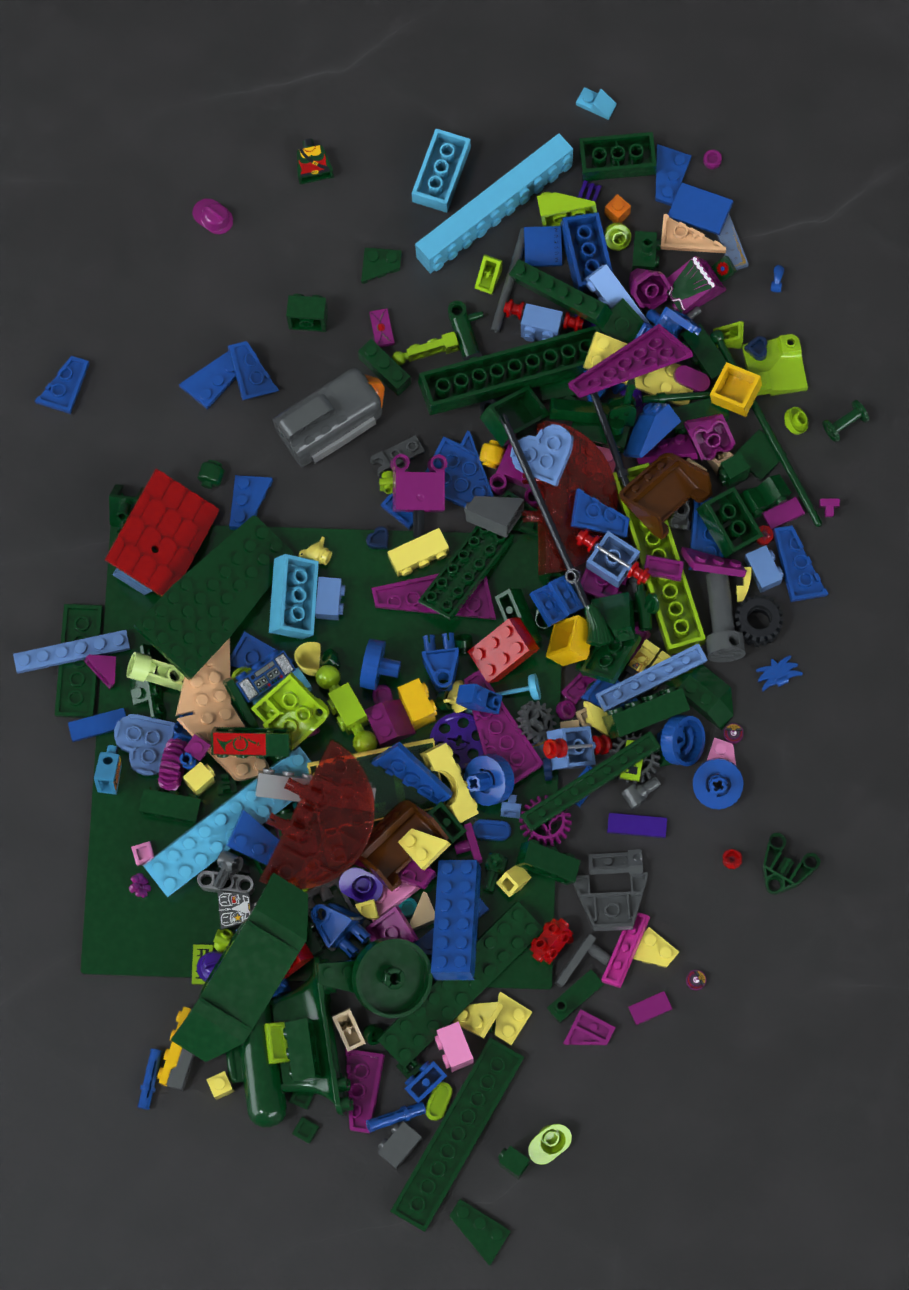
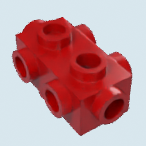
M553 918L551 922H547L539 938L536 937L532 940L530 948L533 952L532 957L540 963L544 961L550 965L564 945L573 942V933L568 928L570 925L561 918L558 921Z

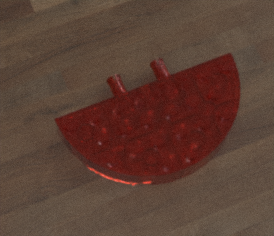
M543 421L537 424V434L541 429L555 424L567 429L574 438L572 452L558 486L535 478V481L575 568L586 562L594 551L593 549L589 553L587 552V546L583 544L581 546L577 545V535L581 530H585L571 527L576 489L583 490L587 495L595 497L602 504L617 511L616 483L605 456L587 436L565 424ZM523 473L522 478H525V480H522V483L528 484V481ZM539 506L538 511L524 510L522 516L526 517L522 518L523 522H538V575H551L566 571V567ZM590 531L589 535H591L592 537H595L597 535L600 536L598 543H600V541L605 536V534L594 531Z
M331 738L308 784L303 785L291 779V777L287 780L284 789L299 795L300 798L290 819L285 820L271 812L266 821V824L281 830L282 835L259 878V881L264 884L268 883L272 873L277 874L299 889L313 888L328 883L339 877L357 861L369 841L373 829L375 811L371 784L357 758L342 744Z

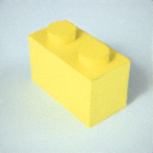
M199 762L183 776L185 784L197 796L202 795L216 783L213 769L208 764L203 765L202 762Z

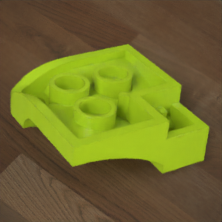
M787 334L767 340V357L762 361L755 360L744 350L748 343L742 344L746 369L761 376L762 386L757 396L766 394L775 396L808 390L800 340L797 336ZM793 341L794 344L789 345L787 342Z
M292 672L251 708L264 722L263 726L265 728H291L292 750L315 731L329 716L328 706L320 698H316ZM317 709H321L323 714H319Z

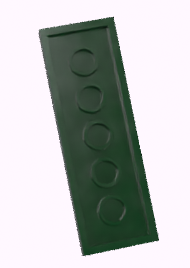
M64 604L61 643L101 635L103 606ZM84 660L59 665L55 717L87 718L94 716L97 675Z

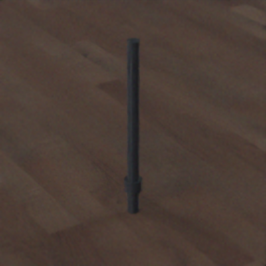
M598 392L590 395L618 470L616 471L618 479H621L623 487L630 483L629 473L623 465Z

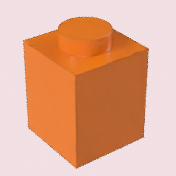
M617 194L605 206L604 215L613 223H622L630 215L631 205Z

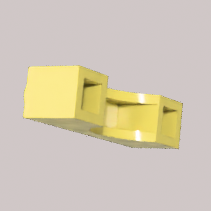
M440 743L420 753L425 766L430 771L439 772L448 779L453 795L445 806L454 817L462 823L479 814L477 810L478 805L469 793L467 782L461 776V768L458 763H455L451 747L447 743Z

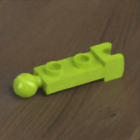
M455 332L443 334L441 339L434 338L422 345L414 344L406 349V353L396 351L393 353L392 359L401 366L406 360L412 362L441 352H446V354L459 350V343Z

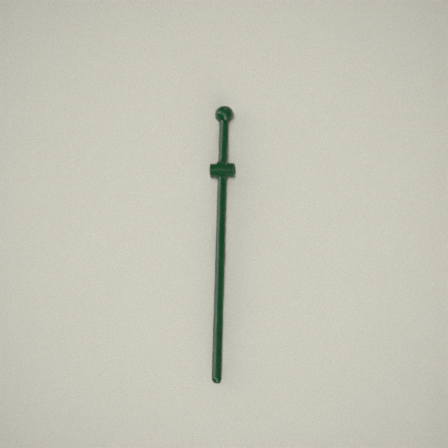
M721 330L713 331L710 334V338L714 344L718 345L727 363L737 366L723 341L724 333ZM754 400L751 406L815 526L820 527L822 525L820 517L757 401Z

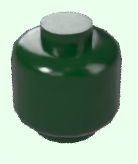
M208 460V462L202 463L197 478L202 483L201 486L212 489V487L220 486L225 470L222 468L221 463L215 460Z

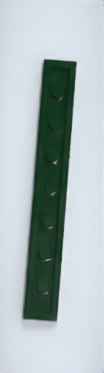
M649 731L521 814L520 817L530 832H533L661 749L660 744L651 731Z

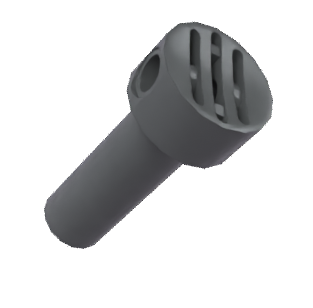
M709 573L706 575L712 634L706 637L707 657L713 662L739 660L746 653L743 633L735 631L729 575Z

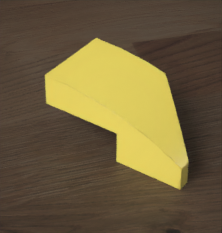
M744 567L747 572L745 577H743V586L736 587L737 602H742L747 596L752 567Z
M584 701L583 706L586 707L588 715L586 723H590L593 728L603 735L609 736L602 719L603 716L607 715V712L604 713L601 708L588 701Z

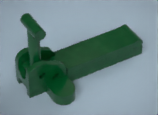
M635 378L628 380L625 396L610 398L607 403H602L613 435H621L624 426L634 427L636 418V402L633 397V391L636 388ZM550 399V419L601 424L593 402Z

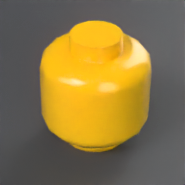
M490 440L489 443L482 445L479 459L483 462V466L497 469L506 450L497 441Z

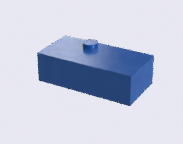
M599 212L563 217L560 224L573 286L583 293L591 292L586 286L588 282L585 278L600 266L607 264L613 272Z

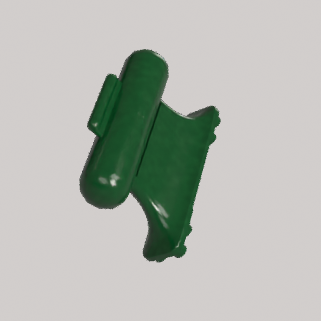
M321 956L315 957L313 971L309 979L294 991L271 998L245 1042L226 1052L229 1080L232 1083H244L249 1118L259 1127L270 1128L278 1125L284 1119L287 1110L285 1092L302 1091L324 1096L333 1103L337 1113L341 1116H346L347 1111L354 1110L353 1099L349 1098V1096L345 1097L344 1091L351 1090L350 1079H347L346 1076L342 1077V1073H340L330 1005V993H336L337 988L317 983L316 963L332 962L329 959H323ZM303 1018L313 1019L322 1079L296 1083L293 1082L289 1075L290 1062L269 1064L264 1024L289 1022Z

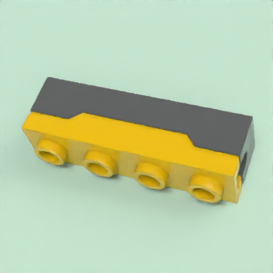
M183 1007L182 1011L179 1010L176 1018L178 1025L176 1030H172L170 1041L192 1009ZM172 1042L170 1049L167 1048L163 1060H166L164 1068L160 1067L157 1079H160L159 1083L184 1091L195 1055Z

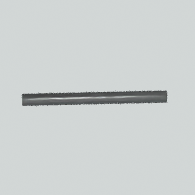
M524 228L520 229L490 329L494 333L500 332L505 315L503 313L505 302H509L515 282L509 273L518 259L521 260L524 252Z

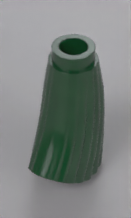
M593 603L584 607L588 626L586 643L600 648L613 642V635L597 606Z

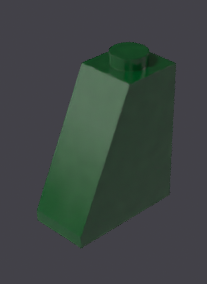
M629 592L591 599L592 604L594 603L602 613L616 642L635 639L634 606Z

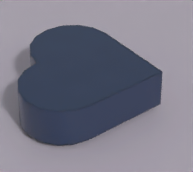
M758 336L749 342L744 350L755 360L762 361L767 357V340L762 336Z
M379 526L375 529L374 533H370L366 538L368 547L388 550L389 534L387 528Z
M545 757L543 758L545 781H552L551 759Z

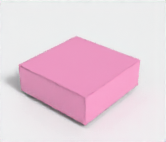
M150 841L131 847L137 866L145 864L154 857Z

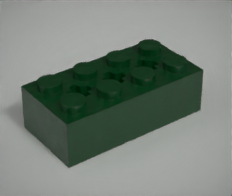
M653 132L579 138L582 181L656 175L657 164Z
M675 686L660 690V695L658 693L642 697V702L640 700L624 704V709L619 707L607 711V715L603 716L602 719L610 739L622 737L690 710L683 689H676Z

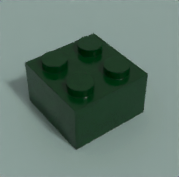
M302 294L288 295L286 317L289 330L326 332L328 316L326 298L320 295H312V297Z

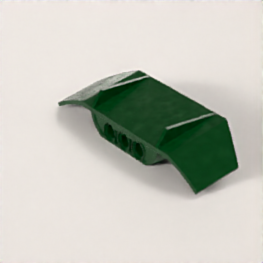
M272 873L249 917L239 926L205 981L197 1002L171 1038L172 1042L204 1062L216 1058L245 1042L307 941L308 894L277 874Z

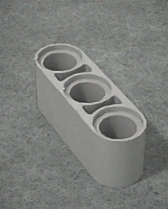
M202 871L197 877L200 888L208 892H236L252 895L255 890L253 880L246 875L230 874L228 879L231 880V885L227 888L223 887V889L213 886L219 872ZM205 877L212 878L209 885L202 884V880ZM243 882L251 883L248 890L240 888Z

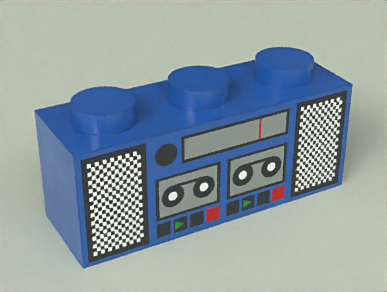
M273 650L267 655L268 658L263 662L261 660L257 661L251 666L252 669L247 673L243 671L235 677L237 680L234 682L245 702L252 701L284 679L289 673H293L296 670L283 650Z

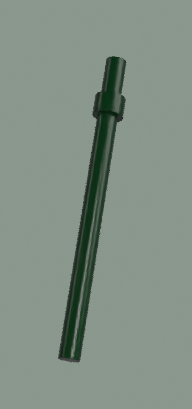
M711 391L673 394L661 392L656 393V395L642 396V403L710 398Z

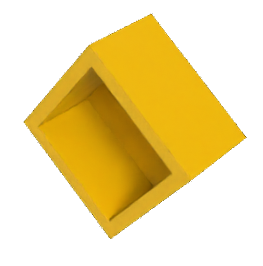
M726 362L710 393L711 402L746 417L762 386L761 376Z
M577 615L554 624L546 657L561 666L586 660L590 654L591 646L586 643L588 637L586 619Z
M418 678L397 687L399 698L414 730L436 722L437 708L433 699H428L429 691L425 682L421 683Z

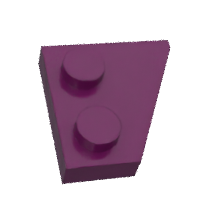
M580 1009L563 1044L607 1045L616 1027Z

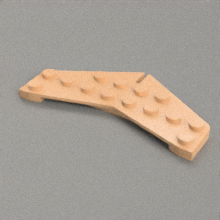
M230 638L190 680L184 676L176 716L193 713V715L177 719L192 737L195 733H198L211 742V732L214 727H245L231 705V697L223 684V680L231 678ZM211 747L208 750V753L236 781L258 777V770L263 771V768H269L265 758L259 759L256 756L237 758L231 755L226 758H219L217 755L211 754Z

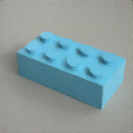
M435 129L412 191V202L442 212H448L471 149V139Z
M288 554L274 559L269 633L297 639H305L314 635L319 561Z

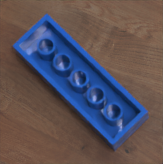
M438 860L431 974L435 980H474L481 882V867L477 860Z

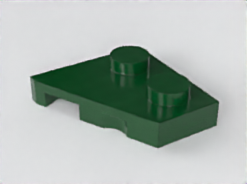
M365 248L361 283L365 284L368 283V280L376 277L381 278L388 273L400 271L402 250Z

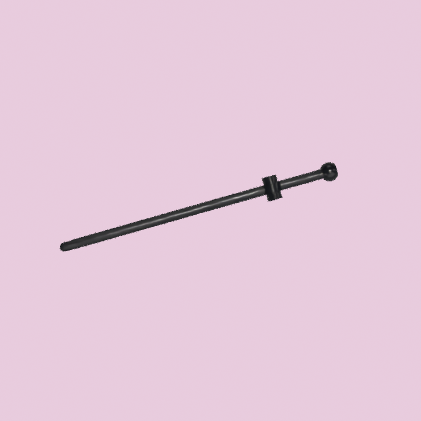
M503 413V419L500 414L501 423L566 567L565 579L574 585L581 603L586 607L590 603L580 582L581 571L573 567L507 415Z

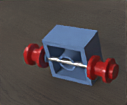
M513 299L505 302L503 311L508 318L511 315H517L518 320L522 319L521 337L530 342L559 336L562 324L563 330L569 327L574 328V331L582 330L584 319H581L580 316L572 317L570 312H566L565 317H563L562 311L527 303L525 306L523 301L519 305L515 304Z
M589 529L579 532L576 537L577 545L581 546L583 544L587 546V552L589 553L594 549L586 562L588 570L616 588H619L626 577L636 578L638 585H641V583L646 584L651 576L649 573L650 569L646 568L643 570L639 567L640 562L637 561L640 555L639 550L607 531L600 543H598L600 536L592 537L589 535Z
M590 726L561 728L546 732L547 740L544 742L543 752L547 758L551 759L552 770L582 768L596 765L595 755L600 753L608 754L612 748V742L607 735L592 736Z

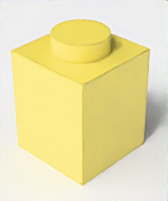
M515 865L507 870L496 884L508 897H511L520 891L532 877L525 869Z
M225 1071L206 1079L216 1100L234 1092Z

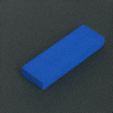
M121 708L68 722L72 742L114 732L117 722L126 717L125 709Z

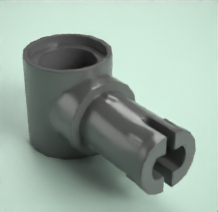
M653 777L644 784L629 786L621 794L633 810L646 801L645 798L648 797V794L659 788L661 784L656 777Z

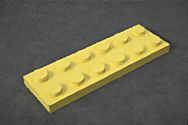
M595 332L583 368L589 370L626 346L627 343ZM676 363L635 378V389L650 395H656V393L665 392V394L693 392V390L675 382L673 373L677 367L681 366ZM690 400L668 402L682 406L689 404Z

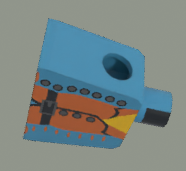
M108 745L106 752H100L94 775L97 792L117 795L122 767L120 755L118 754L119 747Z

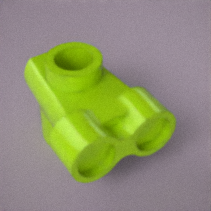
M393 471L383 472L381 478H379L380 491H384L386 494L393 493Z
M218 929L213 940L214 948L219 952H224L234 936L233 932L229 929Z

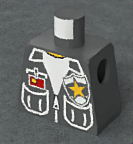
M218 892L221 930L237 929L249 917L257 903H251L249 893Z

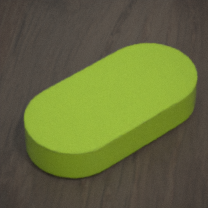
M440 1082L431 1092L425 1112L427 1118L432 1121H439L445 1115L452 1097V1088L448 1083Z

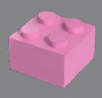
M459 1022L436 1030L438 1036L434 1038L439 1051L442 1049L444 1051L442 1059L446 1069L450 1068L454 1072L474 1064L473 1056Z

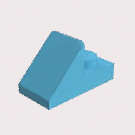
M585 87L576 101L577 106L607 120L610 119L617 105L602 89H600L599 93H596Z

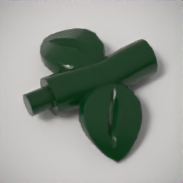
M644 584L636 585L635 600H632L634 622L638 621L639 631L652 630L651 614L658 612L659 600L654 592L648 594V591H645Z

